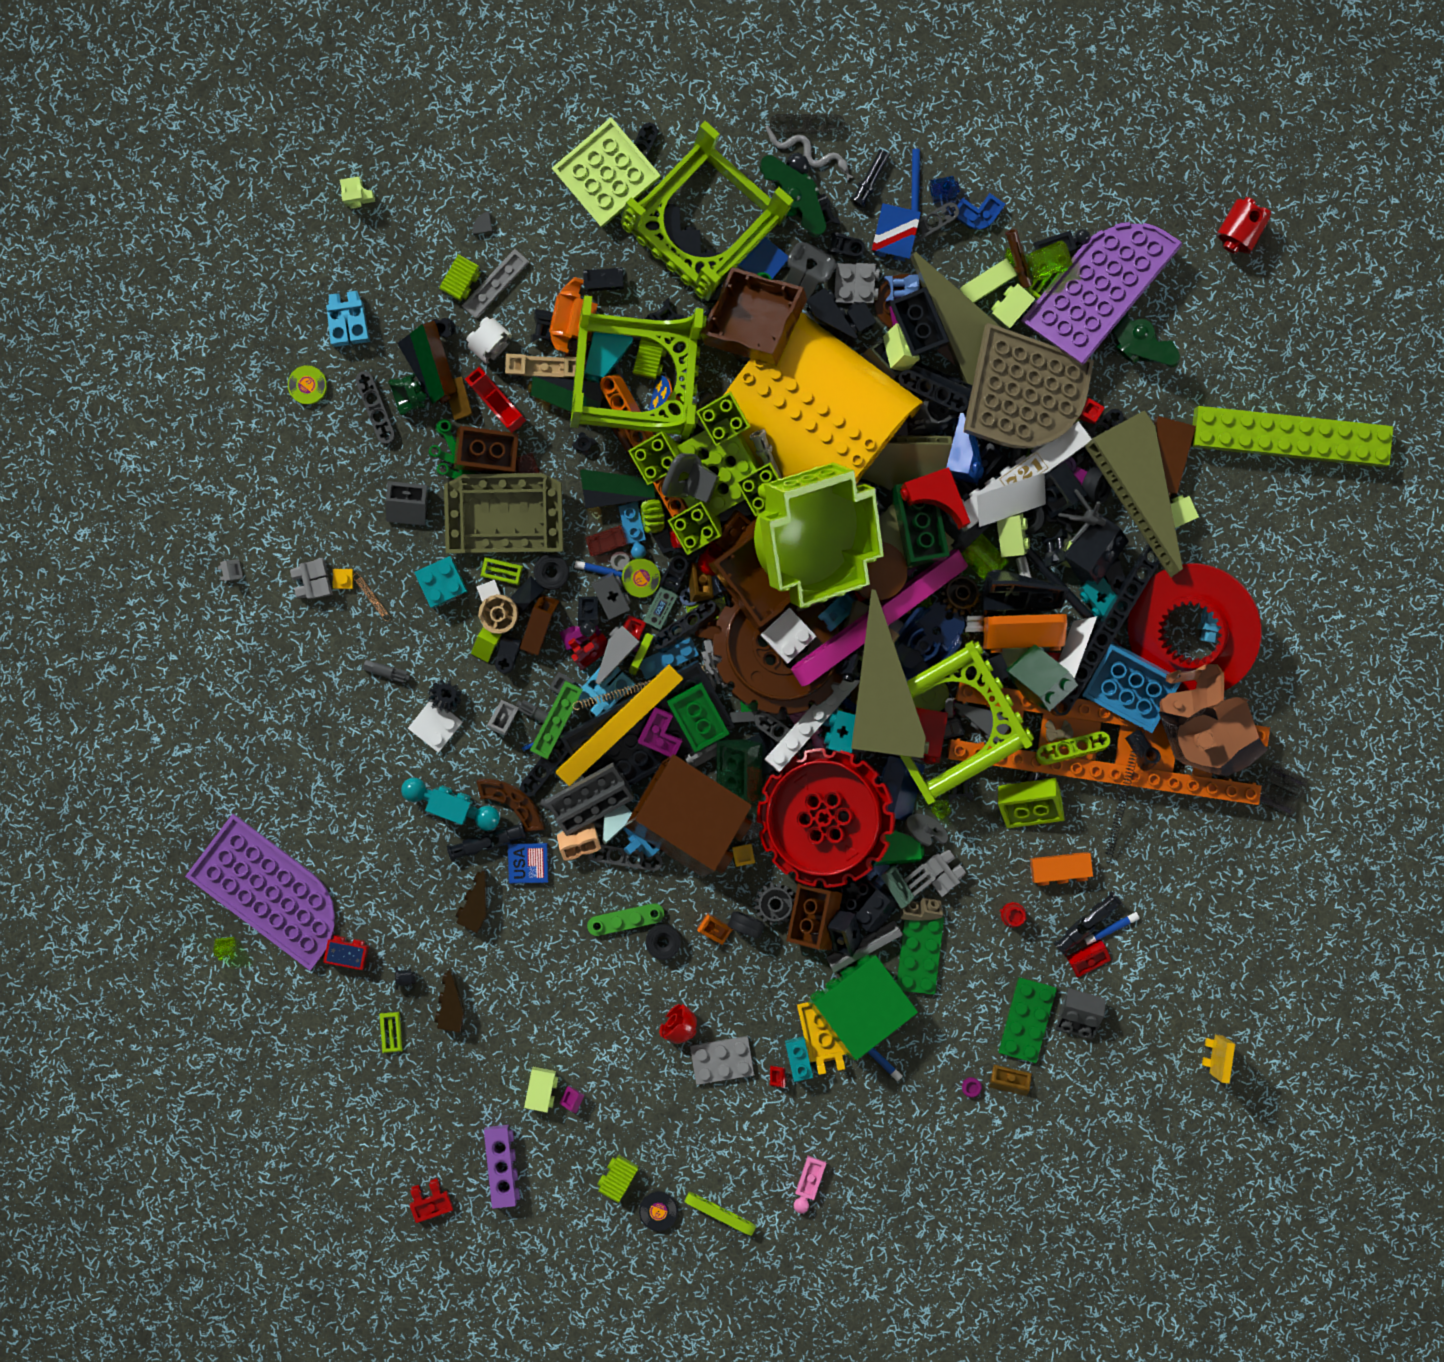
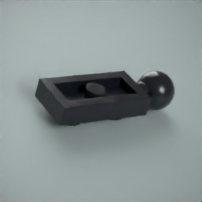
M1081 229L1076 232L1075 236H1072L1070 230L1034 242L1033 246L1038 261L1042 262L1075 251L1077 249L1076 243L1084 245L1090 240V233L1085 229Z
M578 597V627H580V632L583 636L591 637L596 631L595 626H598V597Z

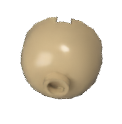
M496 594L482 602L479 607L478 616L486 630L491 633L500 634L509 631L515 626L519 611L511 598L506 595Z

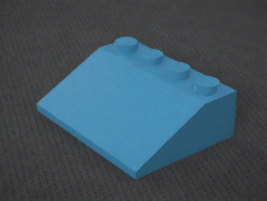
M1112 642L1082 696L1153 733L1161 719L1159 715L1161 700L1169 693H1175L1181 682H1166V675L1170 672Z

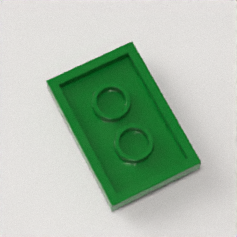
M702 682L667 701L695 753L729 735Z

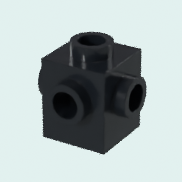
M852 652L838 663L836 674L842 676V679L846 682L853 683L854 680H860L863 657Z

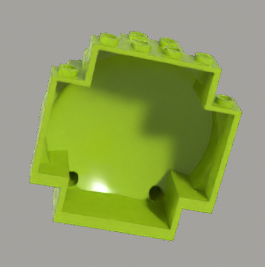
M834 462L769 483H762L758 487V495L766 500L765 511L757 516L754 543L758 560L764 571L768 574L771 587L778 591L789 590L791 603L800 608H807L813 603L825 602L828 598L843 596L846 594L845 592L851 590L858 591L863 586L870 584L867 563L875 562L877 558L884 556L874 487L866 484L856 486L854 470Z

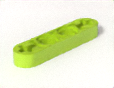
M1101 731L1043 745L1036 752V760L1042 765H1048L1101 752L1109 746L1110 737L1107 733ZM1099 737H1100L1101 740H1105V742L1103 743V745H1101L1100 742H1098V743H1094V742H1096ZM1080 741L1085 742L1087 749L1080 750L1077 747V743ZM1060 746L1067 747L1069 754H1060L1058 748ZM1054 748V754H1050L1047 759L1045 758V756L1041 757L1043 751L1045 752V754L1052 753Z
M688 1192L684 1200L688 1205L747 1235L752 1236L757 1227L752 1222L693 1192Z

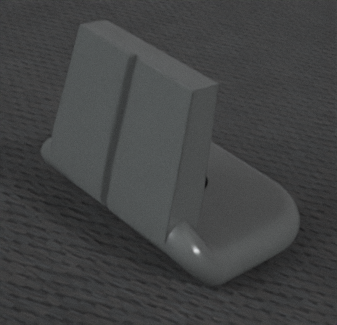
M797 243L788 256L787 262L791 269L786 283L804 287L808 299L818 283L822 284L829 280L836 269V260L830 254L809 243ZM808 259H812L817 263L811 270L806 268Z
M681 453L673 459L662 486V493L668 498H684L690 495L710 503L720 477L703 466L701 459L696 454ZM682 472L689 474L687 479L678 481Z

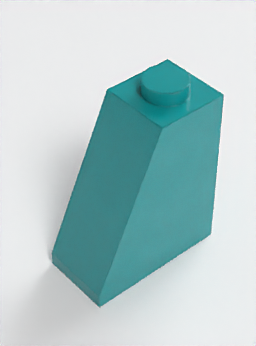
M594 332L584 378H587L589 382H601V379L611 373L630 349L633 337Z

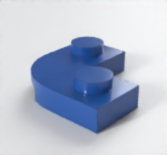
M989 193L978 209L962 198L957 205L959 215L956 219L971 229L981 230L994 222L1005 206V203Z

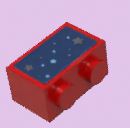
M338 935L328 939L323 963L359 970L365 968L369 945L364 944L365 941L353 939V942L346 941V937Z

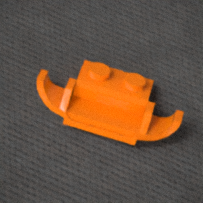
M574 277L557 295L549 329L551 341L555 349L564 353L569 351L567 346L571 337L578 339L580 312L583 303L579 291L584 280ZM592 302L591 313L596 314L598 304ZM587 331V342L591 339L592 332Z

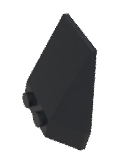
M992 570L987 572L982 588V616L984 618L992 616H1017L1060 609L1063 607L1068 594V587L1008 571Z

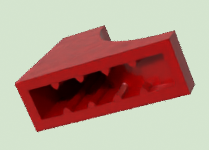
M949 467L905 482L901 486L900 493L902 499L907 501L908 505L925 503L937 506L952 517L958 529L964 528L971 523Z
M915 707L926 737L925 742H929L928 754H924L920 760H924L928 764L940 763L948 713Z

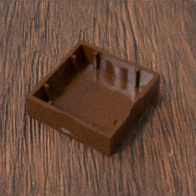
M732 267L723 284L719 299L706 320V326L702 328L700 333L704 344L777 366L806 304L807 297L804 287L779 280L766 279L755 273Z
M754 531L709 564L755 629L763 626L783 611L791 602L789 590L778 591L770 586L768 574L762 568L756 554Z

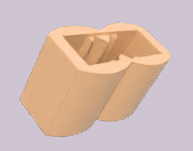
M590 823L568 836L563 831L557 835L563 860H573L582 854H592L601 849L594 823Z

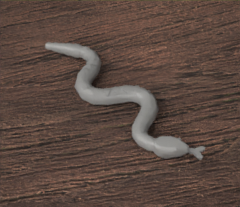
M769 126L765 127L770 141L778 149H787L795 143L801 142L804 146V156H806L811 167L820 168L832 159H836L841 172L847 175L846 180L853 178L848 173L847 162L838 153H828L819 160H813L811 143L805 135L797 134L780 143Z

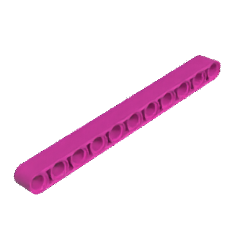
M959 549L950 551V556L946 560L933 563L904 584L903 588L895 596L880 602L888 626L968 567ZM869 611L791 668L801 686H806L865 643Z

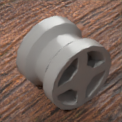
M966 616L967 627L965 632H984V627L982 626L984 616Z

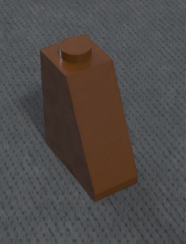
M543 594L540 595L533 607L520 649L531 655H539L559 600Z

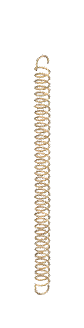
M585 699V701H584L585 706L587 707V705H586V700L588 701L589 706H590L589 700H588V699Z

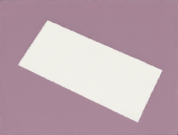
M1041 473L977 495L979 527L1045 505V474Z
M1097 616L1073 621L1058 663L1066 668L1073 678H1075Z

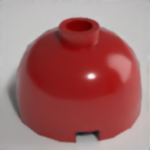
M680 1004L675 1005L665 1016L670 1017L665 1025L661 1023L659 1034L669 1042L681 1044L695 1036L697 1019L694 1012L684 1004L682 1006Z

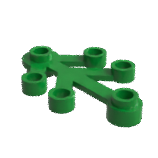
M442 419L437 423L436 432L444 436L451 454L441 451L437 445L431 446L428 454L432 458H439L454 464L456 442L451 433L452 424L447 419ZM441 424H446L448 429H442ZM431 449H437L438 454H432ZM440 463L436 468L438 475H445L452 479H456L463 474H475V471H453L445 463ZM439 467H445L446 472H440Z

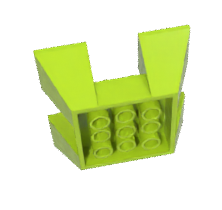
M731 391L696 411L706 430L691 439L679 444L665 432L661 431L628 450L647 485L665 477L673 459L681 453L696 454L701 459L702 465L711 470L712 466H716L719 469L718 476L720 478L710 503L690 495L684 497L683 499L688 509L668 520L687 555L722 536L720 513L746 499L755 517L765 511L766 500L758 495V487L762 483H769L780 479L771 462L762 467L759 466L741 433L751 426ZM703 448L709 451L708 458L702 456L701 450ZM729 456L735 458V466H731L728 463ZM682 472L678 481L687 479L689 474ZM722 483L728 485V493L721 490Z

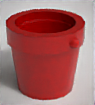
M710 544L699 557V569L707 575H716L709 564L725 552L716 544Z
M1010 902L1000 909L1001 920L1009 927H1019L1027 920L1026 911L1019 903Z

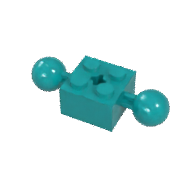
M415 777L407 779L402 784L401 793L404 799L413 803L421 800L427 801L428 804L425 809L427 812L461 825L465 824L469 817L474 819L476 825L485 831L494 829L499 823L500 816L494 807H473L474 801L470 800V795L462 792L454 794L452 793L453 789L443 785L434 788L432 791L426 789L425 783Z

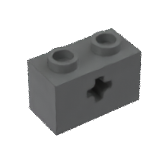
M610 573L591 582L609 620L630 610L628 605L631 604L627 593H622L620 587L623 585L618 575L614 577L613 573ZM610 591L617 593L615 595L616 598L613 600L611 597L607 598Z

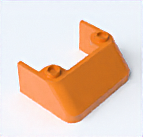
M1067 614L985 617L982 622L984 627L983 649H990L991 653L1002 652V648L1032 647L1035 644L1038 647H1049V651L1061 650V647L1065 646Z

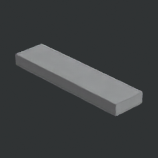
M514 249L464 302L462 307L477 320L529 264V261Z
M892 921L881 927L877 933L872 932L863 937L853 957L834 953L826 959L833 972H836L902 936V933L896 922Z

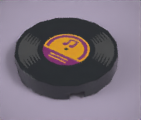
M654 1191L646 1195L640 1203V1219L651 1230H666L677 1219V1204L674 1198L666 1192Z

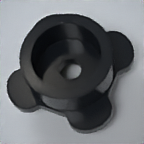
M581 432L572 446L575 450H580L583 455H588L591 447L596 442L594 438H589L584 432Z

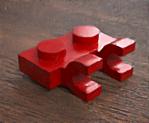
M594 633V635L588 637L591 642L581 648L575 638L568 642L575 652L571 657L581 670L604 655L608 640L603 633L599 636Z
M438 1178L430 1180L429 1187L433 1194L432 1196L423 1198L419 1185L411 1187L412 1190L410 1192L414 1202H411L409 1206L416 1223L453 1211L447 1190L441 1192Z

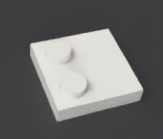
M790 608L760 635L787 664L817 637Z
M428 702L408 729L439 753L463 721L451 712L446 713L444 709L439 713V708L432 709L433 702Z

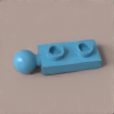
M638 502L618 506L627 545L633 544L631 555L635 559H643L646 555V548L640 542L646 541Z

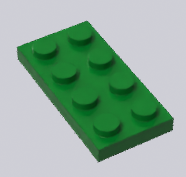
M944 916L932 920L904 919L896 982L902 991L935 995Z
M1018 977L998 1053L1037 1063L1056 987Z

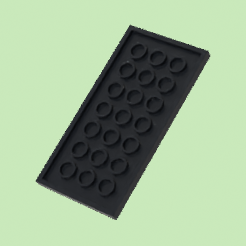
M698 660L677 671L683 677V680L655 705V707L673 715L666 733L682 739V743L676 753V756L679 758L694 750L667 701L702 682L727 730L730 731L735 728ZM638 693L561 735L560 738L570 755L572 756ZM653 708L588 768L582 776L586 778L614 763L631 786L656 772L661 763L669 756L638 743V739Z

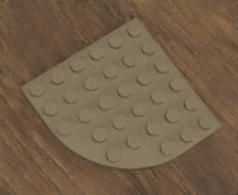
M987 323L984 327L963 432L1011 448H1034L1056 440L1073 426L1082 413L1088 395L1094 360L1088 359L1082 366L1058 347Z

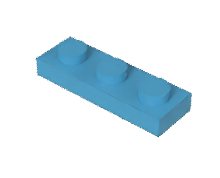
M690 637L665 653L658 652L643 659L640 668L647 680L659 674L667 665L670 664L672 667H675L699 654Z

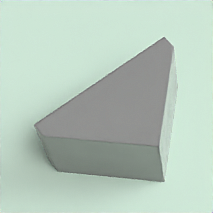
M501 700L487 724V728L504 736L507 735L519 707Z

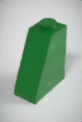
M894 830L893 834L886 835V840L890 842V846L883 859L879 862L872 860V866L919 863L922 857H924V847L913 837Z

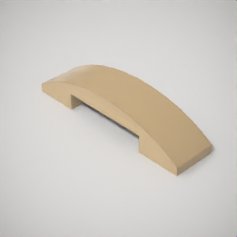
M506 354L505 374L529 377L575 378L576 357L559 358Z

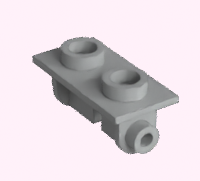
M718 740L696 753L692 751L684 757L687 763L695 768L722 753L725 749L721 741Z

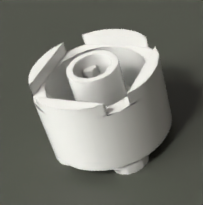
M485 317L477 331L471 332L466 340L469 342L468 348L485 364H488V359L495 360L508 346L506 340L507 338L511 339L512 334L494 318L489 319Z

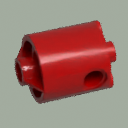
M1245 197L1244 200L1237 199L1216 236L1224 243L1223 248L1232 254H1237L1238 251L1250 254L1268 224L1272 212L1264 207L1260 208L1255 205L1256 201L1249 197Z

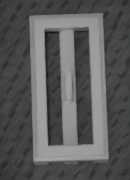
M924 864L904 879L907 883L921 870L924 872V874L908 886L909 889H912L928 876L929 879L912 892L914 896L936 879Z

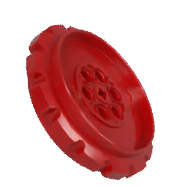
M827 748L804 751L803 759L798 755H794L780 771L779 776L776 774L770 775L762 789L766 800L760 801L757 808V823L764 825L763 831L759 832L762 845L766 852H774L775 856L772 862L786 875L792 871L795 872V880L800 883L814 887L818 885L819 881H822L825 888L846 885L848 876L854 881L859 880L873 870L871 861H881L890 846V842L886 840V835L893 834L895 828V813L888 810V805L893 803L890 790L886 783L879 784L877 782V778L880 776L879 772L865 760L859 764L856 763V755L853 753L833 750V753L830 755ZM833 794L838 798L836 805L830 802V797ZM813 796H816L819 800L816 807L811 804ZM843 811L849 814V819L846 822L841 819ZM805 813L810 816L809 824L803 822V815ZM823 814L829 815L828 821H823ZM834 829L840 831L841 836L839 839L833 837ZM815 830L821 833L819 841L813 836Z

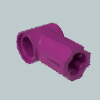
M572 626L559 632L566 650L572 649L568 642L575 638L579 645L589 639L581 634L580 627ZM595 626V634L598 636L599 634H601V632L599 630V627Z

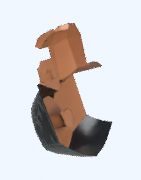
M1218 664L1204 665L1195 671L1181 672L1178 670L1166 675V682L1169 683L1196 680L1197 682L1196 689L1169 693L1160 702L1159 715L1176 760L1208 773L1228 776L1248 767L1268 751L1258 736L1247 703L1250 700L1240 697L1224 700V672Z

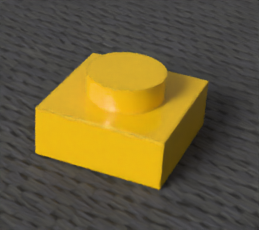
M333 569V589H353V569Z
M752 844L732 847L736 867L755 863Z

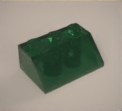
M747 739L718 740L716 782L749 804L761 799L762 743Z

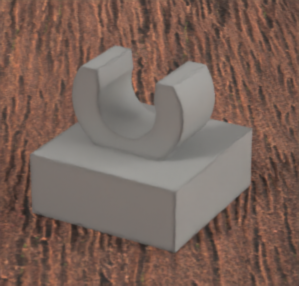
M239 559L220 562L221 565L218 566V570L222 569L223 573L220 580L233 581L243 579Z

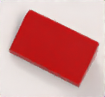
M1101 939L1066 957L1077 978L1111 961L1106 946Z

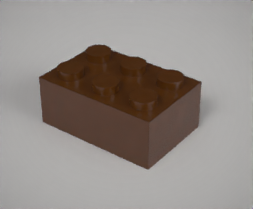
M460 426L456 436L453 469L490 474L515 473L519 433Z
M798 883L786 941L818 950L831 951L832 940L828 926L837 910L840 909L843 893Z

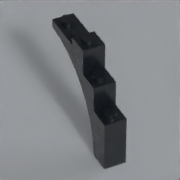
M666 204L664 227L668 237L677 248L696 257H712L721 254V252L717 253V250H705V253H701L700 230H696V227H685V230H681L680 207H676L675 204ZM648 222L645 225L651 231L657 230L660 227L656 222ZM700 262L695 265L697 274L700 273L704 266ZM709 262L710 268L716 265L714 262ZM722 283L716 288L713 297L709 301L704 298L702 302L717 303Z

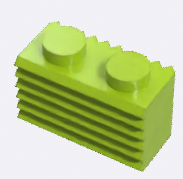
M458 254L439 286L440 291L459 302L463 298L466 300L471 292L470 285L472 282L476 283L480 277V267Z
M641 337L633 375L656 380L657 376L662 374L663 365L660 362L662 357H666L667 350L657 342Z
M620 1155L616 1159L612 1157L607 1166L610 1170L606 1176L602 1175L597 1183L600 1186L598 1192L619 1203L639 1166Z

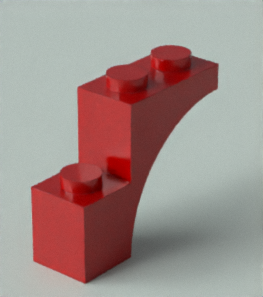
M480 367L465 378L466 382L511 433L519 429L526 421Z

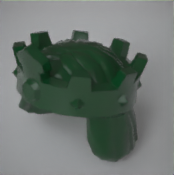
M414 373L402 379H390L388 381L400 415H405L412 409L426 408L425 403L421 402L425 401L427 395L422 392L418 381L413 380L416 377Z

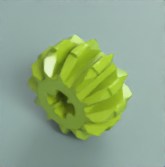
M647 500L641 505L643 528L647 533H657L664 528V514L659 500Z

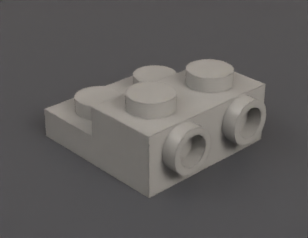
M837 263L834 291L835 303L854 304L859 302L861 304L865 302L866 305H873L874 300H878V288H874L875 281L879 280V269H876V264Z

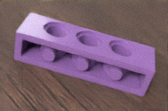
M509 1125L485 1127L484 1137L492 1209L516 1206L517 1200H520L519 1188H515L518 1173L517 1168L513 1169V1161H516L515 1149H511V1142L514 1141L513 1130H509ZM502 1142L506 1149L499 1151L496 1149L495 1144ZM505 1162L508 1169L500 1170L497 1164ZM505 1181L510 1185V1188L503 1190L500 1188L499 1183Z

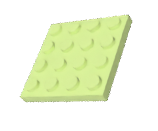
M609 118L552 167L557 176L601 228L624 210L626 202L631 197L634 200L637 199L661 178L657 170L612 118Z

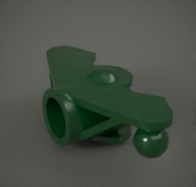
M772 155L764 156L760 163V171L764 179L774 181L776 188L780 187L794 200L786 217L799 216L802 219L801 227L807 230L811 237H819L824 233L826 223L818 200L819 189L813 179L805 173H799Z
M1127 311L1112 330L1118 341L1115 349L1134 365L1138 361L1161 363L1173 368L1180 362V354L1173 341H1158L1153 325L1146 319L1132 321L1128 318Z

